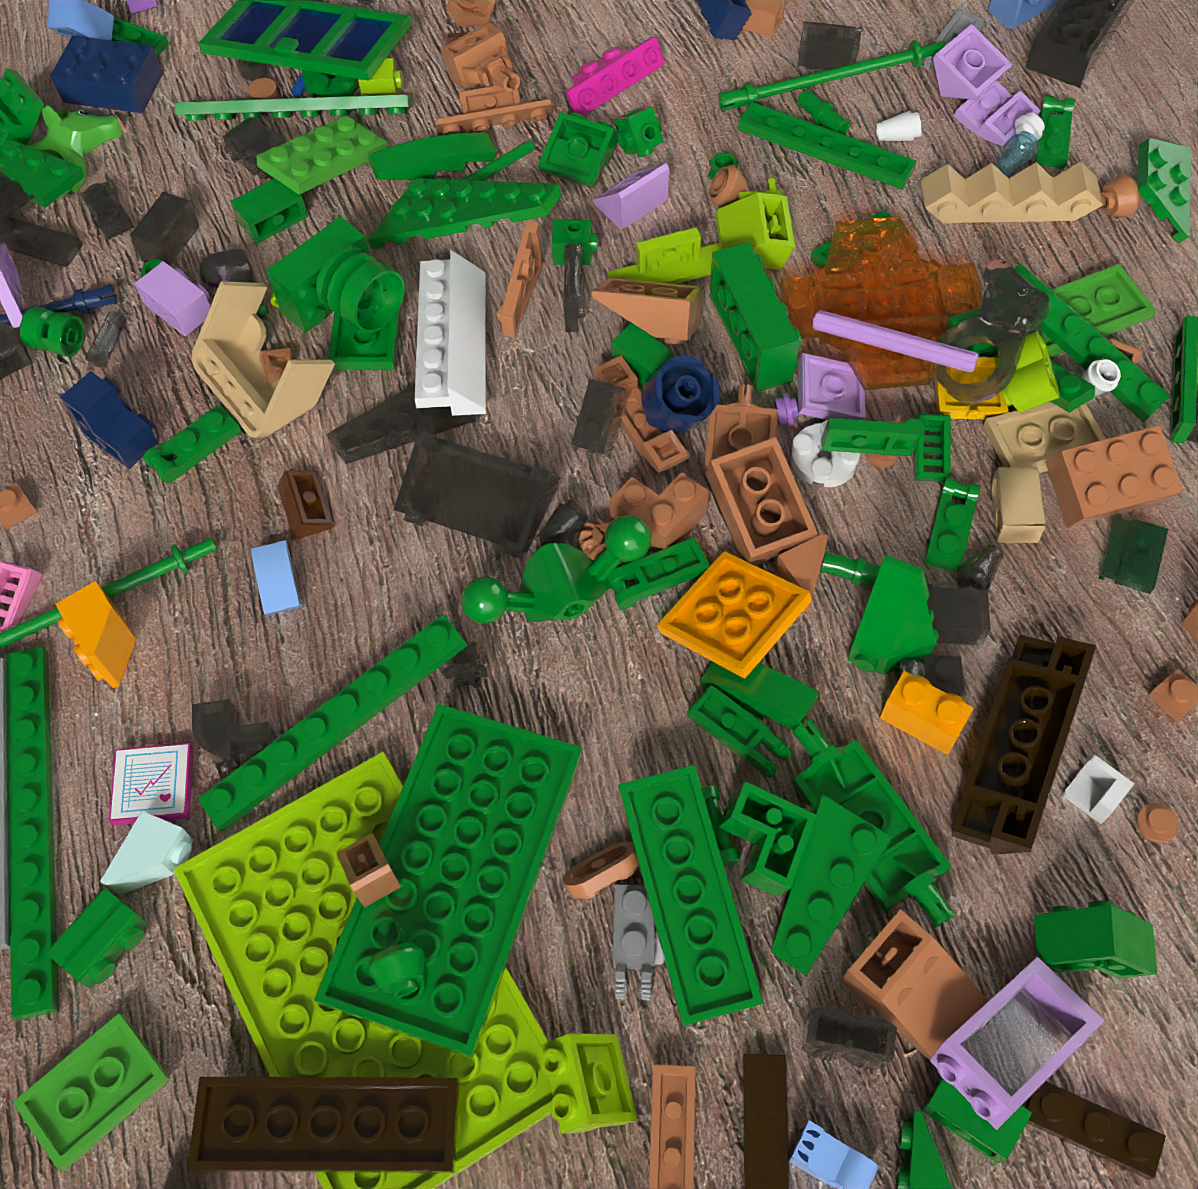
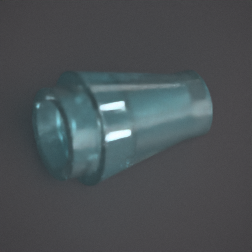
M1027 131L1014 134L995 166L1004 175L1010 176L1013 171L1036 155L1039 147L1038 140Z

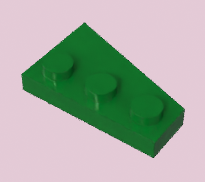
M12 139L2 143L0 146V171L12 181L20 183L23 191L28 195H34L43 208H46L84 178L81 166Z

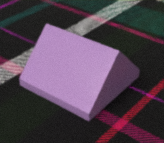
M973 24L969 25L933 57L940 95L942 97L975 100L1013 66Z
M667 163L638 170L592 199V201L600 211L623 230L668 200L669 167Z

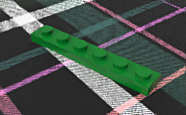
M754 102L750 103L738 123V130L902 190L914 172L917 162L908 157Z
M1021 263L997 284L996 291L1006 300L1013 303L1016 309L1083 369L1087 370L1090 364L1096 360L1107 359L1114 362L1118 366L1121 376L1116 388L1109 392L1141 421L1145 422L1171 397ZM1022 277L1028 280L1035 287V290ZM1022 290H1028L1031 294L1027 304L1018 299V295Z

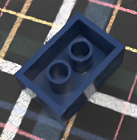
M72 36L50 76L63 103L143 114L163 72L152 46Z

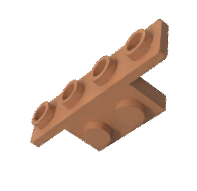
M500 85L459 92V99L463 114L436 119L437 135L457 134L466 130L482 132L488 130L490 126L501 124L503 127H510L518 124L519 121L528 119L532 122L542 121L547 116L552 115L551 99L521 104L518 88L516 90L512 88L513 92H507Z

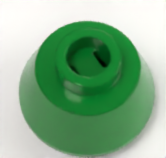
M402 943L386 948L371 958L368 973L384 993H392L394 998L409 995L418 989L417 983L423 979L424 950L414 943Z

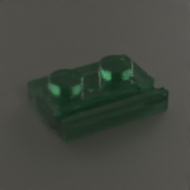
M1116 514L1112 521L1098 579L1115 580V584L1151 594L1156 585L1168 528L1134 518L1131 521L1122 518V515Z

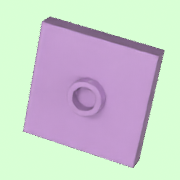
M802 353L798 359V414L825 420L829 418L866 420L864 366Z

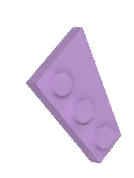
M4 243L0 245V301L12 327L16 328L20 326L23 317L21 310L24 309L23 302L19 296L21 285L19 272Z

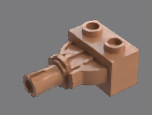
M489 22L440 49L450 79L464 90L482 83L488 87L490 85L489 82L491 86L500 85L507 92H513L512 88L516 90L520 86L519 76L512 72V62L503 33Z

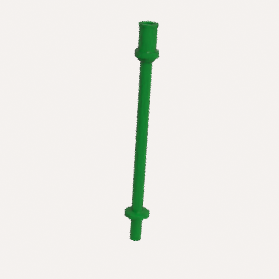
M914 40L909 44V50L760 87H755L750 83L743 84V88L718 93L720 98L718 99L719 106L722 112L742 106L748 108L751 102L757 103L758 99L911 62L914 68H918L921 66L923 58L935 56L937 52L946 46V43L942 41L920 47L919 43Z
M212 537L182 551L179 550L176 544L171 545L173 555L101 588L110 599L177 568H180L184 574L189 573L188 563L216 551L217 547ZM56 607L0 632V648L58 623L57 620L62 617L60 611Z

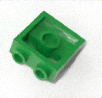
M7 68L3 78L0 80V146L9 139L27 145L44 102L17 71Z
M560 112L539 161V170L595 188L603 166H608L617 145L618 139L615 128L604 121H598L597 123L589 121L578 113L566 114Z

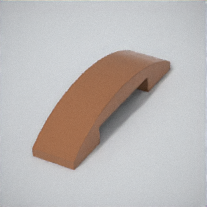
M622 355L593 368L594 377L617 421L636 449L656 471L660 473L689 459L688 452L673 430L665 432L650 426L646 421V414L641 402L642 393L638 388V379Z

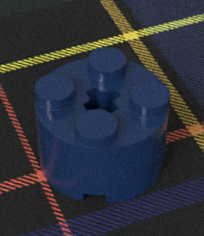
M676 356L665 362L646 380L642 389L641 402L646 414V421L650 426L665 432L673 430L675 434L685 433L693 429L712 413L719 402L720 388L714 373L710 374L704 367L705 363L692 356Z

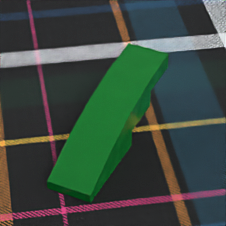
M487 132L457 133L398 144L369 154L368 160L376 180L434 179L436 171H464L466 162H492L497 152Z

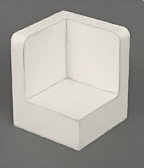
M1093 755L1065 789L1063 796L1099 824H1102L1119 805L1134 783L1099 757Z

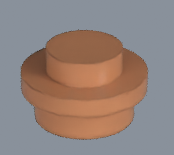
M1147 804L1139 811L1136 818L1140 834L1149 841L1157 843L1167 842L1178 832L1179 822L1177 816L1169 807L1163 804Z

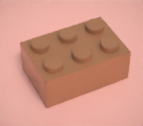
M1160 425L1063 450L1045 462L1067 528L1161 503L1184 492Z
M776 437L710 460L706 476L742 560L757 565L776 558L778 555L816 537L818 532Z

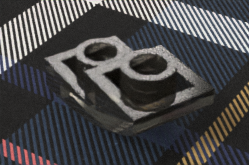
M107 181L93 184L86 191L79 193L106 240L135 228Z

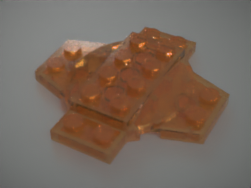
M900 217L836 221L827 265L823 269L819 268L814 276L781 278L782 302L787 307L792 327L798 328L801 339L819 338L820 345L829 344L841 351L864 390L931 385L936 363L815 330L812 327L813 319L819 310L940 342L947 335V317L984 307L975 263L941 265L933 258L929 262L922 259L917 252V243Z

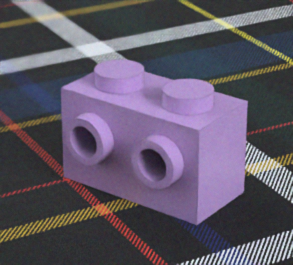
M164 261L134 283L144 305L185 337L205 321L211 307L209 303L211 297L200 284L194 285L181 269H173Z

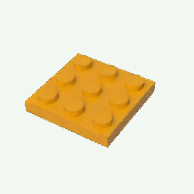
M724 551L662 618L657 626L660 633L745 679L812 602L810 591Z

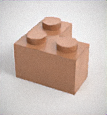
M682 472L660 495L634 477H631L610 499V519L613 521L623 515H633L641 518L651 531V545L649 549L656 553L680 543L707 514L709 490Z

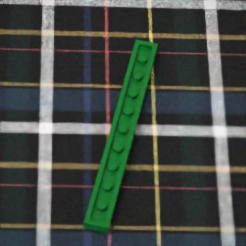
M44 647L6 654L11 1018L15 1020L59 1012L58 966L45 953L57 940L49 659L48 652Z

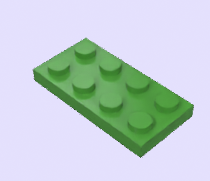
M346 115L257 155V166L300 195L369 162V154L388 148V142Z
M1120 264L1052 289L1058 297L1104 337L1151 319L1156 311ZM1014 307V328L1021 337L1037 331L1047 346L1050 358L1064 353L1056 343Z

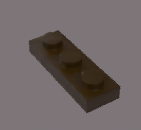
M1047 1081L1028 1098L1025 1108L1032 1112L1027 1124L1148 1180L1155 1179L1166 1135Z

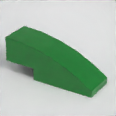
M630 323L611 342L612 359L622 355L633 373L637 375L638 384L642 387L657 369L665 362L676 357L656 338L633 323Z
M712 661L699 680V684L706 688L713 685L743 709L764 720L765 716H768L792 731L805 722L815 706L819 691L761 664H757L744 679Z

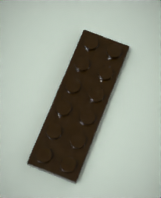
M199 1077L187 1170L191 1172L455 1173L460 1080L458 1078Z

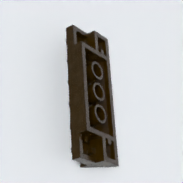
M1019 635L1012 658H1009L963 787V798L951 830L952 837L990 848L991 855L1032 851L1096 651V645L1057 636L1056 642L1052 643Z

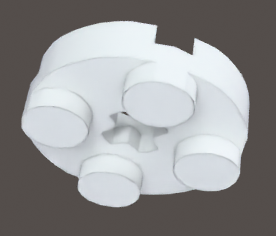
M827 420L822 424H814L804 428L794 437L791 450V465L797 476L809 484H813L814 481L824 483V487H836L844 484L854 475L861 453L829 451L832 453V459L828 460L825 456L819 458V452L822 451L820 439L828 422Z

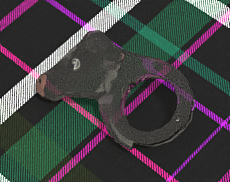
M1005 259L993 260L986 266L983 272L985 291L980 314L948 329L936 341L961 349L974 344H989L999 350L1000 358L994 372L983 381L974 384H961L954 381L950 375L951 367L934 363L938 382L951 397L960 402L979 403L991 399L1009 385L1016 371L1027 335L1037 331L1041 336L1042 326L1040 322L1050 313L1049 296L1036 289L1028 280L1019 275L1012 268L1009 261Z

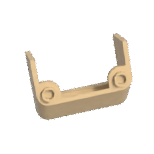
M221 281L192 352L193 366L250 437H267L315 407L335 363L332 360H288L281 378L273 382H267L260 362V351L267 337V330L263 321L256 314L267 286L264 283Z

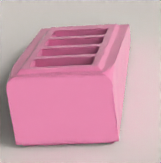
M1 560L0 603L10 605L8 611L0 609V617L5 618L4 624H0V632H3L18 624L39 585L42 574L33 569ZM14 578L20 579L18 585L12 584ZM7 590L15 592L13 598L4 596Z

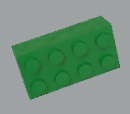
M749 242L712 252L709 296L756 393L793 382L795 367H798V347L802 344L801 335L797 327H792L785 303L778 300L775 284L772 278H767L761 256L754 253Z

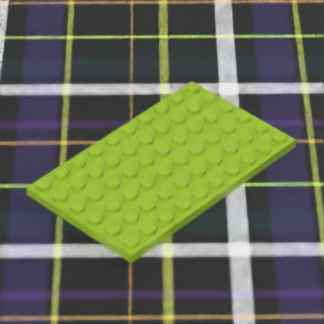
M384 752L377 754L173 868L270 1077L458 1078L460 1080L455 1173L315 1172L323 1189H435L551 1115L550 1105L553 1099L549 1077L541 1068L542 1044L548 1042L507 968H505L473 1058L317 1004L314 1001L357 898L349 885L336 852L371 833L374 834L379 844L403 789L401 781Z

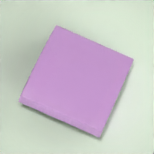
M996 80L975 100L968 99L953 114V117L985 140L1004 146L1016 135L1015 121L1019 116L1025 115L1028 112L1038 115L1041 110L1021 91L1012 96Z

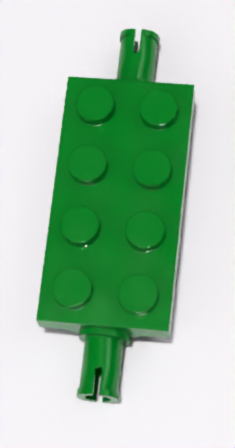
M813 719L805 722L806 727L803 723L800 724L793 731V735L798 738L812 760L810 761L811 765L805 771L793 778L792 784L814 814L817 813L823 794L892 836L891 843L865 883V886L882 910L887 912L909 897V899L914 898L933 923L934 928L941 926L943 921L947 922L957 913L951 908L934 883L936 879L951 869V864L859 742L854 740L844 747H837L828 742Z

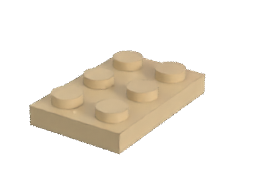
M1047 402L1022 413H1019L1017 410L986 418L983 425L1003 467L1038 468L1039 473L1048 471L1045 462L1059 452L1105 440L1086 403L1068 413L1052 402Z

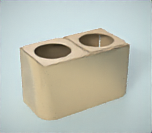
M998 467L991 483L997 543H1038L1045 526H1034V524H1045L1038 468Z

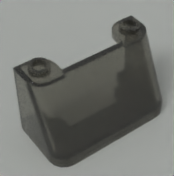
M419 430L393 510L404 513V521L422 527L425 520L499 544L498 552L519 558L520 552L528 553L557 491L561 477L543 468L533 465L530 467L523 463L507 460L460 445L457 442L437 438L435 434Z

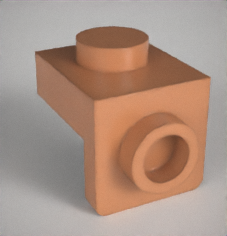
M449 0L446 9L459 26L466 28L482 26L489 22L494 10L495 1Z

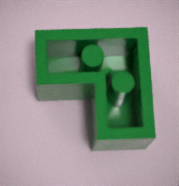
M744 781L731 793L718 828L753 844L740 880L775 897L790 890L817 815Z
M1099 900L1089 902L1088 908L1076 909L1071 906H1054L1050 908V913L1034 915L1036 958L1038 957L1052 971L1067 973L1099 970L1116 978L1158 975L1153 925L1136 917L1134 912L1121 910L1115 907V903L1111 901Z

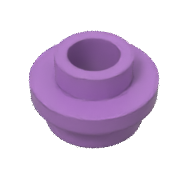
M785 392L782 393V397L774 398V407L778 409L777 422L779 425L786 423L787 426H792L793 418L799 417L797 402L795 398H789L788 393Z

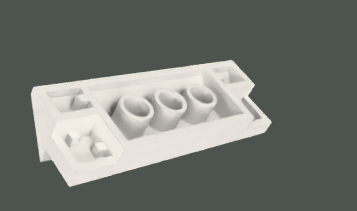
M450 250L449 260L420 261L415 377L416 408L451 406L452 416L486 414V274L483 270Z

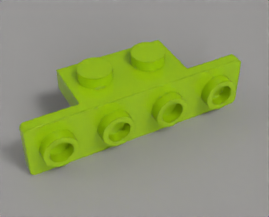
M697 227L657 238H650L636 243V265L609 271L607 279L618 278L678 284L711 275L712 252L719 251L720 245L717 243L700 248L701 235Z

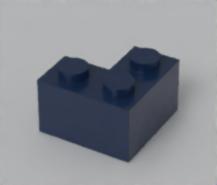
M89 371L67 390L60 399L83 435L126 468L130 469L144 456L148 449L158 444L151 431L154 429V426L143 414L139 413L136 416L132 413L130 407L119 398L120 390L112 380L107 377L101 379Z

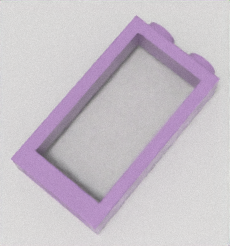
M1037 957L953 1033L938 1049L930 1062L938 1069L941 1077L947 1083L953 1085L971 1103L974 1111L998 1130L1105 1020Z

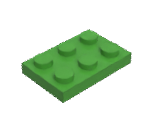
M118 1013L12 1103L56 1168L65 1171L171 1078L127 1018Z

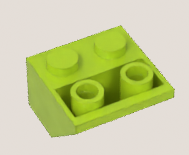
M757 192L717 209L715 213L720 250L749 242L754 253L761 256L764 269L781 270L795 248L787 196Z

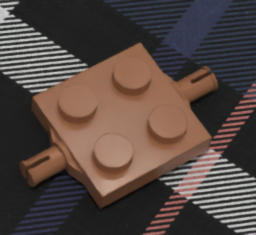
M745 384L739 385L738 402L729 405L717 404L716 408L709 415L704 471H707L710 460L776 437L778 409L761 408L751 404L753 390L751 385L747 384L746 396H744Z

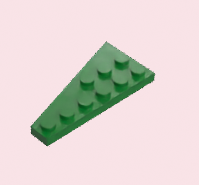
M415 178L408 184L406 191L392 205L389 213L367 241L372 249H378L383 247V242L394 240L396 245L407 243L409 238L422 235L425 240L467 232L468 226L480 224L482 229L493 227L495 221L509 218L514 223L545 217L562 196L558 184Z

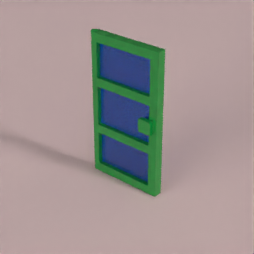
M237 0L198 44L203 54L369 81L411 27L412 17L411 15L311 0Z

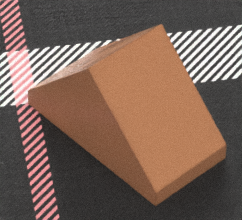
M820 534L778 555L775 571L778 577L810 591L812 599L829 535ZM811 603L805 608L803 612L809 613Z
M373 833L336 852L349 885L364 908L401 887Z

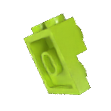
M569 1033L542 1044L541 1068L549 1077L553 1095L550 1110L553 1118L559 1122L561 1134L588 1132L599 1127L620 1126L638 1121L617 1034Z

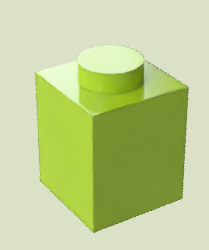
M394 58L385 59L369 81L358 79L362 96L398 95V89H403L401 70H396Z

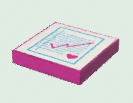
M180 743L115 749L109 822L112 825L134 824L142 811L165 821L190 819L194 755L192 744Z

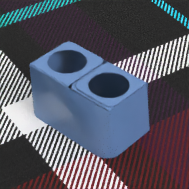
M49 0V29L67 38L79 36L111 41L114 15L85 0Z

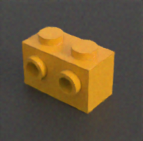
M904 671L887 699L880 719L948 755L974 707L966 704V701L960 696L953 693H945L932 686L926 678L920 675H911Z

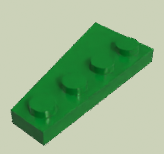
M823 794L817 809L816 821L794 879L771 949L773 955L806 977L892 841V836Z

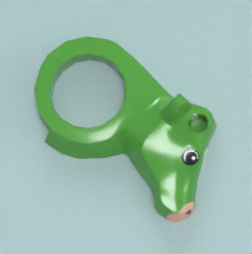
M46 105L42 108L41 112L48 128L47 135L29 146L81 166L84 173V178L59 197L61 198L70 191L76 194L83 185L86 178V165L83 156L102 143L118 138L124 132L125 126L117 115L97 116L83 109L76 111L59 110L55 112L49 105ZM7 177L13 193L22 201L28 203L38 202L34 195H28L23 191L20 183L12 181Z

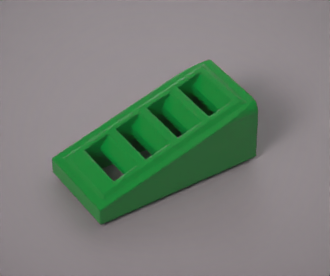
M916 413L914 419H918L924 424V431H937L938 436L924 435L923 432L921 438L917 440V447L913 452L915 481L944 482L946 477L951 478V415ZM924 442L939 443V447H924ZM924 454L940 455V459H924ZM941 466V472H923V467Z

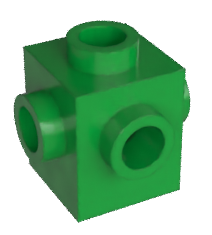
M652 106L636 108L613 119L618 132V143L625 154H637L638 157H644L655 151L654 147L664 142L661 134V124L656 118Z
M553 219L551 241L553 265H591V252H597V233L591 232V220Z

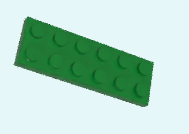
M695 765L618 784V790L682 1027L764 1004Z

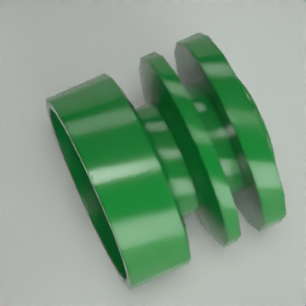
M352 245L342 247L330 255L323 264L316 283L317 298L322 305L332 310L336 315L342 316L348 323L360 331L366 333L379 331L391 322L398 313L405 292L404 280L397 271L377 261L372 255L367 254L361 248Z

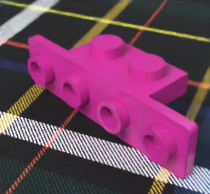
M650 37L631 50L619 49L617 46L605 50L602 53L603 57L597 61L592 60L584 63L580 67L581 71L572 76L575 85L566 90V96L572 111L585 116L663 66L665 61L657 38Z

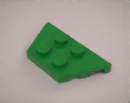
M1148 138L1139 144L1138 192L1152 207L1153 212L1160 221L1168 217L1175 227V233L1172 237L1180 243L1190 237L1191 149L1187 146Z

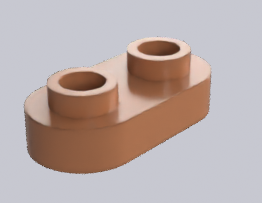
M619 842L613 844L568 870L563 877V883L572 898L588 900L598 895L601 889L611 883L633 875L636 867L639 865L633 843Z

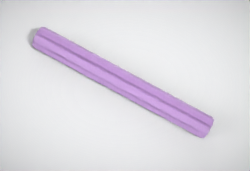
M819 310L813 319L812 327L815 330L966 372H972L978 360V354L972 351Z

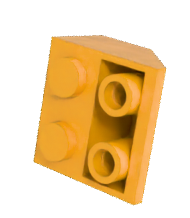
M95 580L55 603L62 615L57 622L69 639L72 638L76 645L73 649L81 662L89 667L98 681L104 678L114 689L121 684L136 638L120 612Z

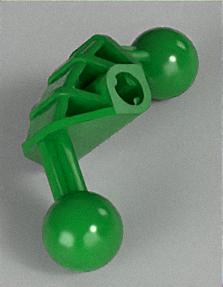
M623 515L617 517L608 525L605 532L606 548L595 560H592L584 552L569 544H546L540 547L527 561L519 592L506 591L502 583L492 577H477L471 580L463 589L461 595L462 609L471 620L482 624L498 620L505 611L524 612L529 622L577 618L584 614L593 603L610 589L611 584H609L607 577L621 561H636L647 553L651 545V531L648 525L637 516Z

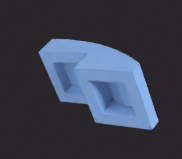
M284 540L251 549L264 614L268 616L302 607L294 579L295 572L287 541Z

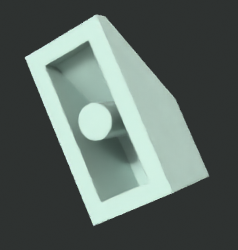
M142 811L100 882L112 892L122 895L175 874L173 868L187 861L194 839L182 827Z

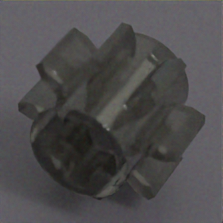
M472 642L445 662L449 665L443 669L446 679L455 677L457 689H460L462 685H471L473 688H476V682L480 677H488L487 668L484 666L488 662L486 652L477 654L476 644ZM468 663L469 666L464 668L463 664Z

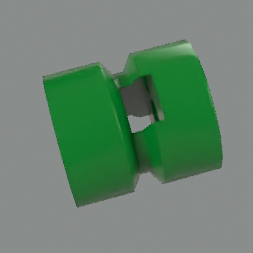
M37 306L30 307L23 315L20 323V337L25 346L41 351H50L66 357L75 356L82 347L85 330L81 318L62 312L56 313L53 310Z

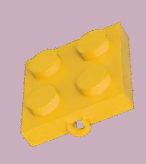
M978 357L972 372L933 363L937 414L951 415V419L986 420V418L1008 413V405L1004 400L1001 387L1006 386L1005 379L1000 377L995 366V360L999 358Z

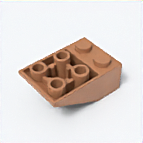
M901 909L848 969L841 981L929 1060L953 1033L989 1001L936 939Z

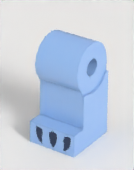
M809 1120L804 1125L788 1162L832 1188L870 1189L879 1166L862 1153L827 1134L823 1128Z

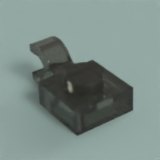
M924 655L921 664L913 660L900 661V669H896L897 682L903 672L906 671L911 675H920L926 678L932 686L945 693L961 696L965 690L961 656Z

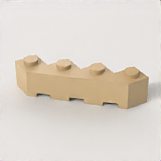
M1036 162L1011 178H1008L991 163L966 179L946 164L921 180L925 208L942 223L1075 221L1103 205L1098 179L1082 162L1077 163L1055 177L1050 176Z

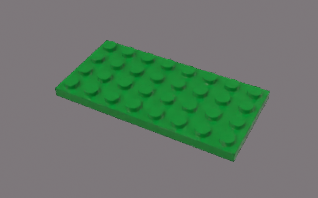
M438 704L379 843L401 887L365 908L359 899L356 898L314 1001L317 1004L473 1058L583 755V748ZM414 943L424 950L423 979L417 983L418 989L415 992L403 997L394 998L392 993H384L369 975L368 966L371 958L378 952L394 945Z

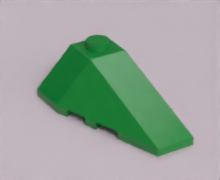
M885 555L855 636L848 661L854 663L856 667L865 672H877L883 675L930 659L939 634L938 630L933 629L932 626L935 617L933 610H929L927 604L930 595L924 569Z

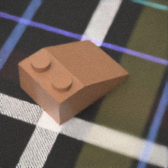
M608 278L592 291V298L653 337L664 338L665 343L682 344L700 326L703 287Z

